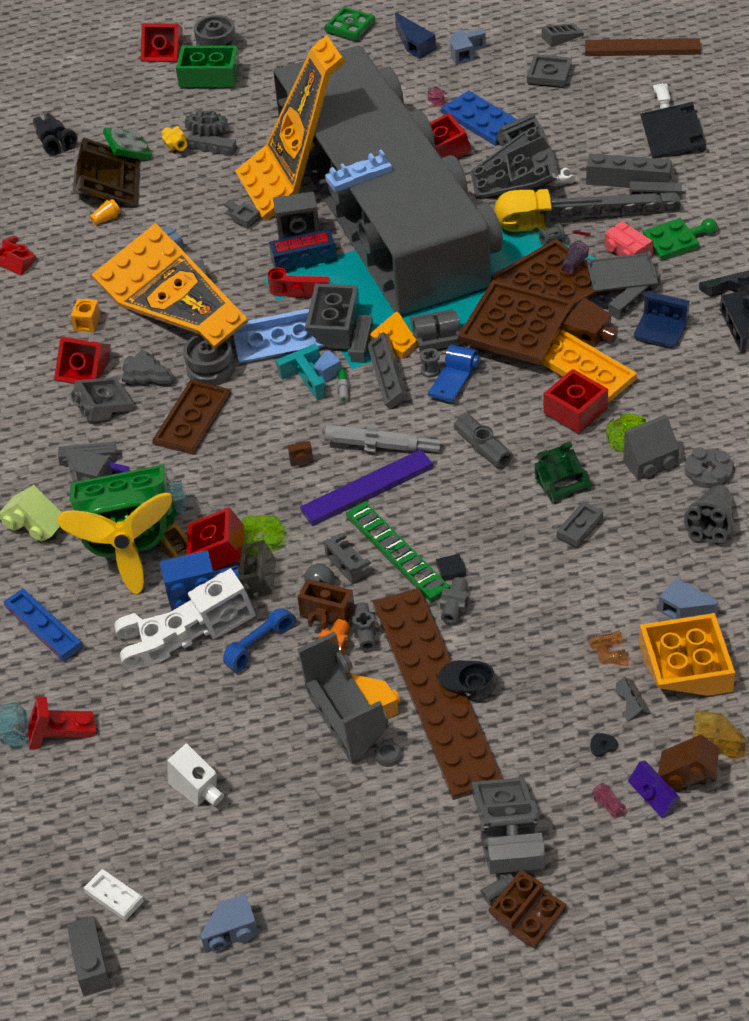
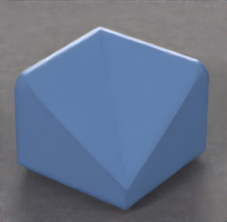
M329 350L324 352L314 364L318 377L322 376L325 382L338 375L339 370L342 369L341 360Z

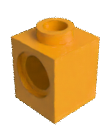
M77 299L71 313L74 331L95 332L101 316L98 300Z

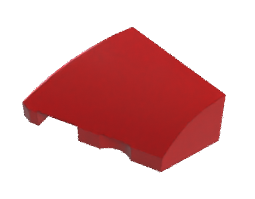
M16 236L3 239L2 247L0 248V266L22 275L33 264L36 255L29 251L25 244H16L18 242V237Z

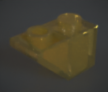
M695 710L692 738L702 734L720 748L719 754L729 758L744 757L747 738L723 714Z

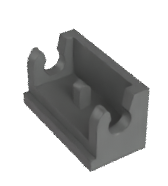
M532 113L500 127L496 138L503 147L521 133L540 124L535 118V114Z
M344 533L324 540L325 555L351 584L374 573V568L369 566L371 562L368 559L364 560L352 548L348 540L338 544L347 537Z

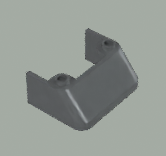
M332 632L297 650L307 693L348 760L352 763L361 759L385 732L386 724L389 721L383 710L382 703L378 701L369 705L352 679L350 669L353 666L347 654L342 655L335 632Z

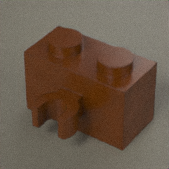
M306 579L298 595L300 616L307 617L309 627H312L315 621H320V630H324L327 627V623L334 624L337 619L349 622L354 612L353 590Z
M702 734L662 751L658 774L674 790L682 789L694 783L706 785L707 778L715 782L717 779L720 748Z

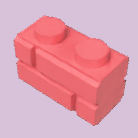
M623 221L605 233V247L609 252H614L618 256H625L650 251L651 256L653 255V241Z

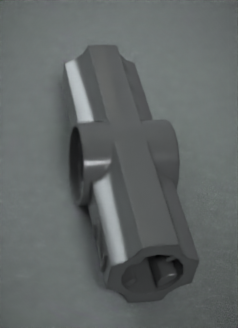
M464 413L458 417L454 423V429L473 445V450L477 454L484 455L496 467L501 469L509 464L513 458V453L493 436L491 427L481 425L470 414Z

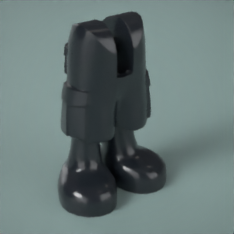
M44 114L45 120H42L40 116L33 119L36 134L47 154L55 156L61 154V146L65 152L76 146L78 136L75 131L66 129L62 122L57 120L52 114Z

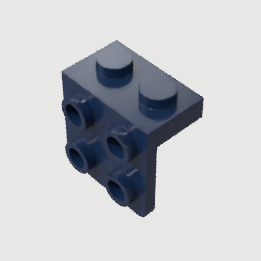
M647 291L644 300V313L634 332V338L644 342L675 348L688 322L690 301Z

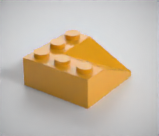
M715 613L640 625L639 647L644 663L658 688L706 696L733 692L735 671Z

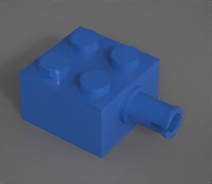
M208 550L160 561L171 611L191 600L188 592L230 568L240 581L237 565L216 571L215 568L212 569Z

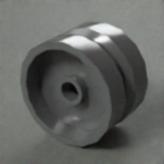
M210 15L198 20L194 25L196 46H237L235 24L227 16Z
M200 334L191 337L185 343L183 352L187 376L190 380L217 386L232 377L235 369L231 342L228 339L216 349Z

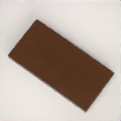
M190 380L152 440L153 445L194 455L230 397L231 389Z

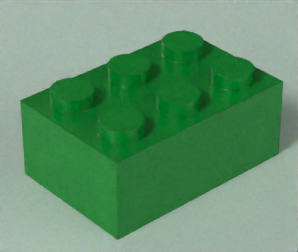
M181 46L176 65L179 87H235L240 67L238 46Z

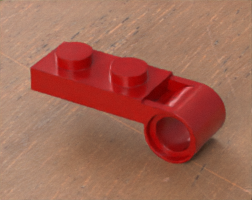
M279 267L272 268L267 273L269 292L274 296L312 298L315 283L330 284L329 277L287 276L286 271Z

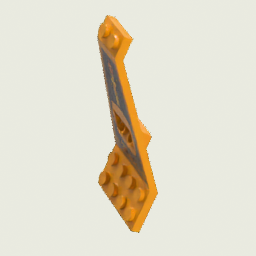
M328 35L319 40L310 49L266 145L235 170L265 221L275 215L273 197L299 193L309 152L315 146L312 141L330 75L346 63V60Z
M156 223L91 274L92 278L119 306L200 334L214 349L248 322V318ZM178 282L182 283V285L179 287L175 286V284ZM160 296H166L163 300L159 299Z

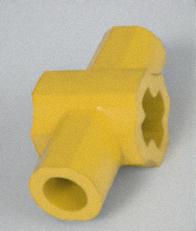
M178 126L173 129L166 127L162 130V141L171 152L175 149L183 151L187 148V138Z

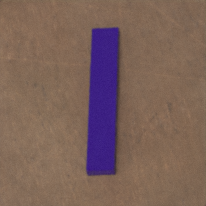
M420 449L300 506L301 512L312 526L317 525L433 469V463Z

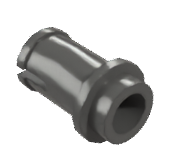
M510 873L506 875L501 874L500 879L480 890L482 897L488 905L495 902L513 880V876Z

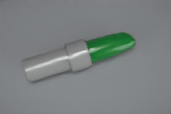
M342 368L338 373L337 384L340 402L346 403L348 402L349 382L346 371Z

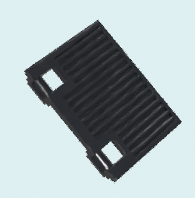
M693 102L640 114L652 158L666 157L696 149L700 152L706 150V143L703 139L696 111H694Z

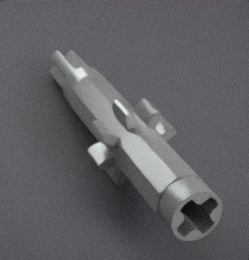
M327 424L325 430V441L365 446L364 451L375 452L376 447L414 452L420 449L430 452H439L441 440L419 438L418 435L378 431L379 425L367 424V429Z

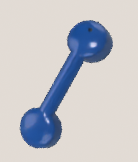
M285 608L274 610L268 616L267 621L238 643L232 642L228 645L223 655L224 664L235 673L241 672L249 659V652L246 648L271 629L278 634L291 629L296 623L295 615Z

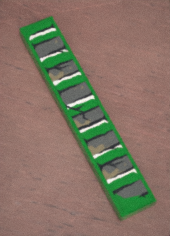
M366 501L346 512V517L415 588H420L422 595L430 603L441 598L443 588L450 589V586Z

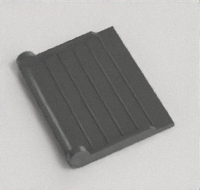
M650 251L642 254L599 259L586 258L587 269L594 292L658 285Z

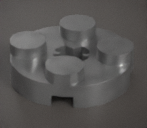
M698 447L693 449L692 454L685 461V475L696 486L712 488L728 482L731 478L733 466L730 461V455L726 451ZM705 466H711V471H707Z

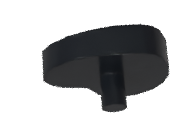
M601 293L590 301L602 309L609 310L608 305L613 300L608 295Z
M596 733L590 742V750L596 757H603L607 752L616 751L618 747L617 740L605 733Z

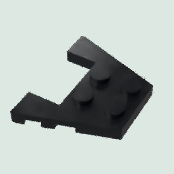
M749 270L700 282L699 290L714 295L731 288L737 291L746 290L749 294ZM749 295L742 297L743 306L749 308Z

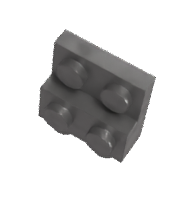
M116 377L75 381L74 389L71 391L72 402L79 404L81 416L87 417L90 422L110 420L113 412L132 411L133 401Z

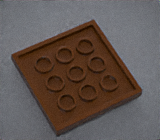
M557 239L552 240L491 275V282L496 280L574 301V309L583 298L590 301L597 295L606 292L593 291L586 260Z
M492 280L460 331L458 342L541 365L560 333L565 319L574 309V301Z

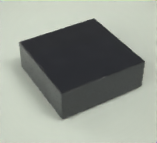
M460 554L436 559L438 571L444 581L453 580L456 577H466V570Z

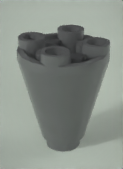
M723 485L712 487L687 509L684 516V524L691 540L710 544L725 542L731 533L733 524L732 498L727 487Z

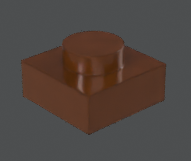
M310 441L287 445L291 466H303L313 462Z

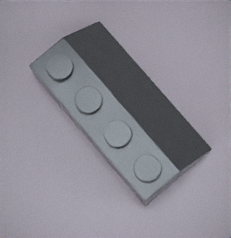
M589 153L586 185L630 188V181L669 182L672 161L662 158Z

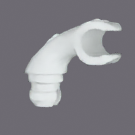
M663 83L653 85L654 97H657L660 109L670 107L669 102L671 98L668 85Z
M563 168L561 174L558 175L559 179L547 185L557 187L572 184L575 177L570 175V169Z

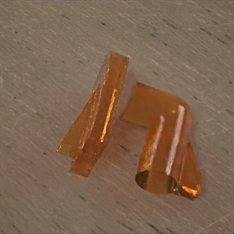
M620 630L589 639L590 647L597 650L600 663L628 666L625 649L608 652L607 648L609 645L621 644L622 632Z

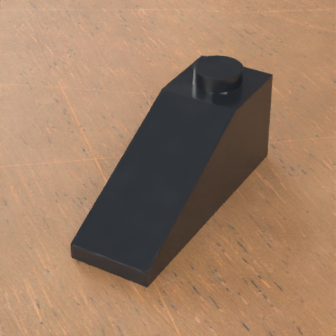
M746 290L721 295L720 312L741 354L746 353L749 337V308L743 306L742 297L748 295Z

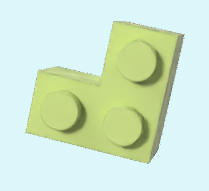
M32 485L10 499L0 511V519L2 524L12 531H16L24 526L34 539L43 542L52 537L60 527L57 517L62 512L35 485Z

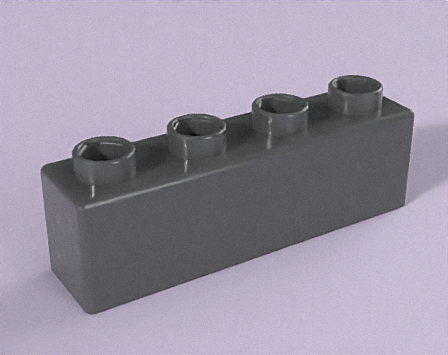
M361 46L340 50L339 52L346 60V63L330 75L312 141L315 146L309 152L305 171L394 312L404 315L489 287L490 254L499 252L503 245L502 230L495 211L488 203L474 205L468 196L466 177L458 159L452 155L441 158L435 150L433 131L426 115L421 110L408 112L405 108L401 85L394 70L391 67L378 69ZM305 61L273 71L278 116ZM379 150L386 154V159L392 165V172L338 192L333 191L325 178V175L330 173L331 167L338 171L341 169L342 163L345 166H349L356 162L368 160L370 153L374 157L379 156Z

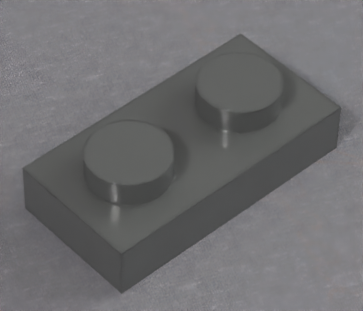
M583 501L560 526L556 537L578 547L603 518V511Z

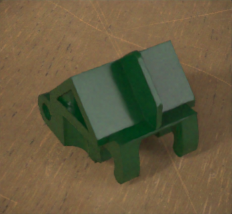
M570 441L554 449L544 450L537 454L539 462L535 463V479L545 494L548 495L552 504L558 502L560 498L584 489L588 491L592 488L587 470H583L580 467L574 449L570 450L572 447ZM570 475H575L579 480L555 490L553 484L559 481V479Z

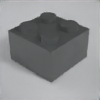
M314 192L273 197L278 239L320 231Z

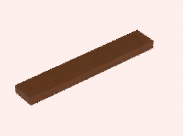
M700 38L585 40V56L701 54Z

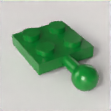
M678 218L643 230L642 233L653 241V251L659 260L663 261L698 250L699 242L695 236L702 233L712 235L717 231L718 225L714 219L707 218L702 221L701 225L689 229L684 221Z

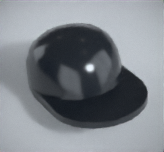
M452 661L440 670L438 676L439 682L444 689L462 692L474 700L488 697L496 685L493 668L489 664L480 661Z

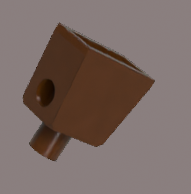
M583 298L565 319L562 327L564 331L592 347H596L602 339L613 343L618 335V331L611 328V314L586 298Z

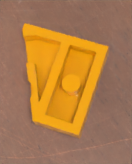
M398 312L391 315L369 334L370 341L382 332L389 335L394 354L402 359L417 347L416 338Z

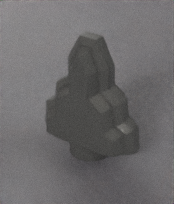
M144 350L139 351L135 357L128 356L123 363L124 373L122 382L135 384L138 382L147 384L154 382L157 384H170L175 379L169 369L162 367L160 361L154 359L153 354Z

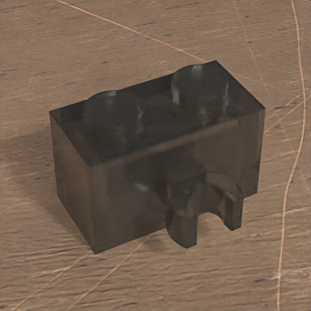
M265 540L243 545L240 566L237 565L239 581L250 599L273 594L276 558Z

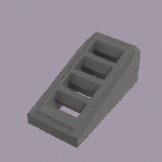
M574 23L542 27V39L550 47L584 35V32Z

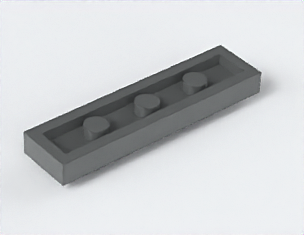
M382 332L368 343L367 346L384 404L392 409L407 397V393L390 337Z

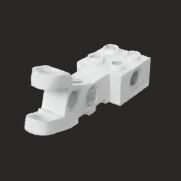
M230 568L218 574L215 578L188 592L191 600L169 613L143 620L133 613L115 621L116 637L119 640L141 636L142 642L121 650L122 667L127 670H133L162 662L171 657L170 652L180 646H183L185 649L192 645L191 640L203 633L205 636L210 634L211 638L215 639L255 617L256 614L247 593L232 569ZM127 627H133V628H131V629L122 630V629L127 628Z

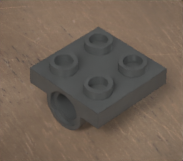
M453 309L410 317V324L420 352L428 348L441 349L449 347L451 344H463L458 342L460 324L457 312L453 311Z

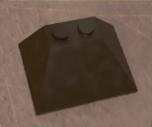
M83 137L75 165L73 193L100 201H110L113 199L118 205L137 208L140 159L114 155L110 146Z

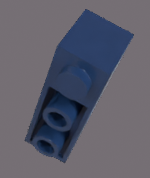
M395 13L396 30L408 53L421 59L436 50L435 34L399 13Z

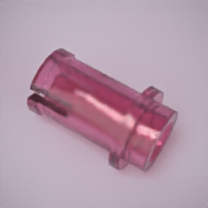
M601 783L592 791L593 799L596 802H600L611 816L615 818L623 812L626 806L612 793L610 785Z

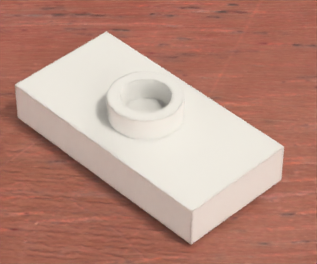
M103 869L84 887L87 895L124 921L144 902L141 895Z

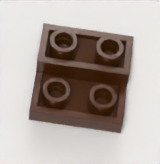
M520 870L491 905L489 913L515 937L535 949L564 913L567 904L545 891L542 882Z

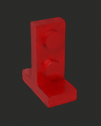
M36 697L26 729L29 749H39L43 737H95L96 726L93 711L49 710L47 697Z

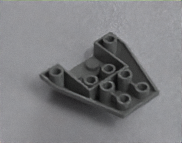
M541 124L521 133L471 170L475 197L479 199L502 195L513 190L540 188L559 179L554 155Z

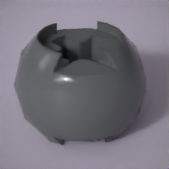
M316 563L306 570L304 581L310 579L334 585L335 576L333 571L326 567V564Z

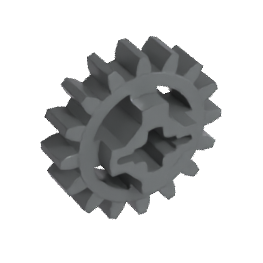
M199 110L196 114L190 113V116H186L185 128H187V131H192L193 134L199 133V135L215 136L217 133L222 134L223 131H227L228 119H226V116H221L220 113L216 114L212 110Z

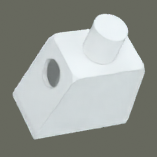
M187 743L167 760L168 784L195 805L199 806L205 799L213 806L218 805L222 801L224 793L217 788V774L215 770Z

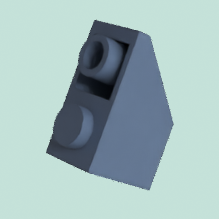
M676 578L659 596L658 611L671 619L715 613L717 617L719 601L711 595L694 588L691 584Z
M246 894L220 902L200 934L205 953L221 951L227 945L235 942H247L253 936L258 935L256 921Z

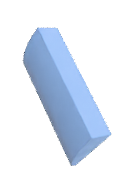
M309 309L249 320L233 334L239 364L296 352L314 343L319 348L325 347L324 344L305 331Z

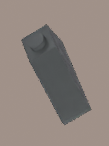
M94 916L67 923L72 956L83 997L111 989Z

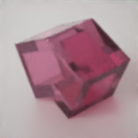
M435 86L427 92L428 101L432 103V107L444 106V90Z

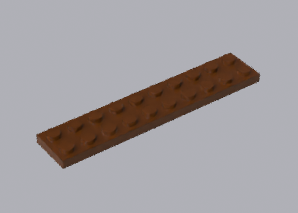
M420 588L374 600L373 607L452 800L472 795V782L502 779L467 696L462 692L446 690L439 682L440 670L450 663L451 659Z

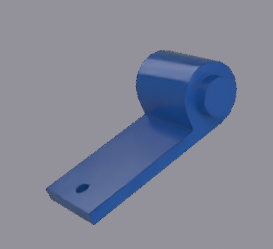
M451 344L446 352L445 367L428 391V396L441 399V401L454 402L474 368L477 369L480 364L481 358L478 355V351Z

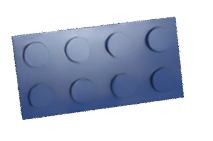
M471 91L465 92L441 107L442 114L450 113L460 125L494 146L500 144L496 138L500 127L518 120Z

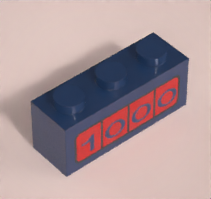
M330 229L269 242L274 268H283L285 271L337 260L336 245Z

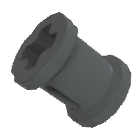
M556 223L554 227L549 229H539L538 231L539 239L543 246L554 239L562 242L566 238L560 223Z
M428 348L421 351L420 359L423 364L421 366V374L423 376L433 378L439 375L440 366L438 360L440 355L438 350Z

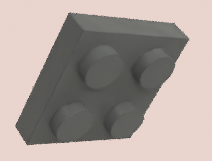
M534 54L527 74V83L565 87L572 65V58Z

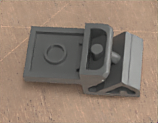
M525 778L472 782V794L481 823L480 840L489 873L504 874L520 870L533 871L545 869L542 833H535V826L539 823V812L535 800H531Z

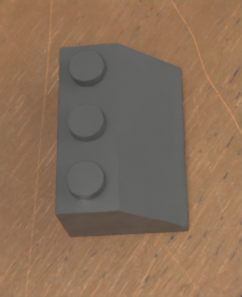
M315 283L305 331L328 348L349 349L360 305L358 286Z

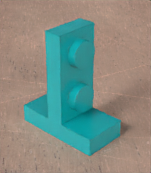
M316 343L276 360L278 375L282 380L299 374L316 400L325 398V381L322 376L318 377L314 364L321 357Z

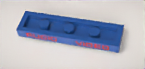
M24 588L3 601L5 608L63 662L83 648L82 642Z

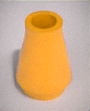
M113 199L110 201L106 200L89 217L97 226L117 218L121 210Z

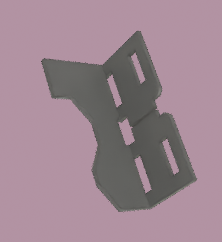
M624 676L616 683L617 694L623 696L627 702L626 711L623 712L627 722L641 711L652 714L633 680Z

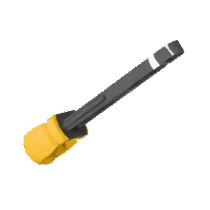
M539 189L537 192L534 190H513L503 193L498 198L494 211L503 229L511 232L531 231L535 228L546 230L549 228L550 219L678 211L681 207V201L677 193L551 199L548 189Z

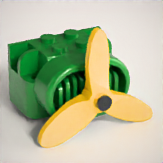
M164 464L71 483L69 496L72 511L62 512L57 517L59 526L66 532L80 538L82 544L91 553L101 557H116L120 575L127 588L134 594H139L144 585L143 566L138 552L146 551L156 546L162 540L166 527L173 524L174 517L177 516Z

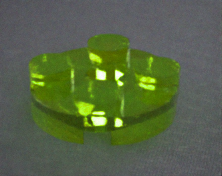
M627 413L620 415V418L615 421L614 418L610 420L606 428V439L609 447L624 452L625 431L646 423V419L637 414Z
M249 515L242 519L244 524V550L249 555L265 556L283 544L284 529L277 516ZM264 533L266 535H262V538H257L256 534Z

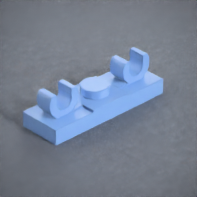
M379 150V156L374 157L370 153L368 160L356 162L349 166H345L342 163L341 169L338 171L331 167L330 173L325 175V178L333 191L338 192L392 172V165L386 159V154Z

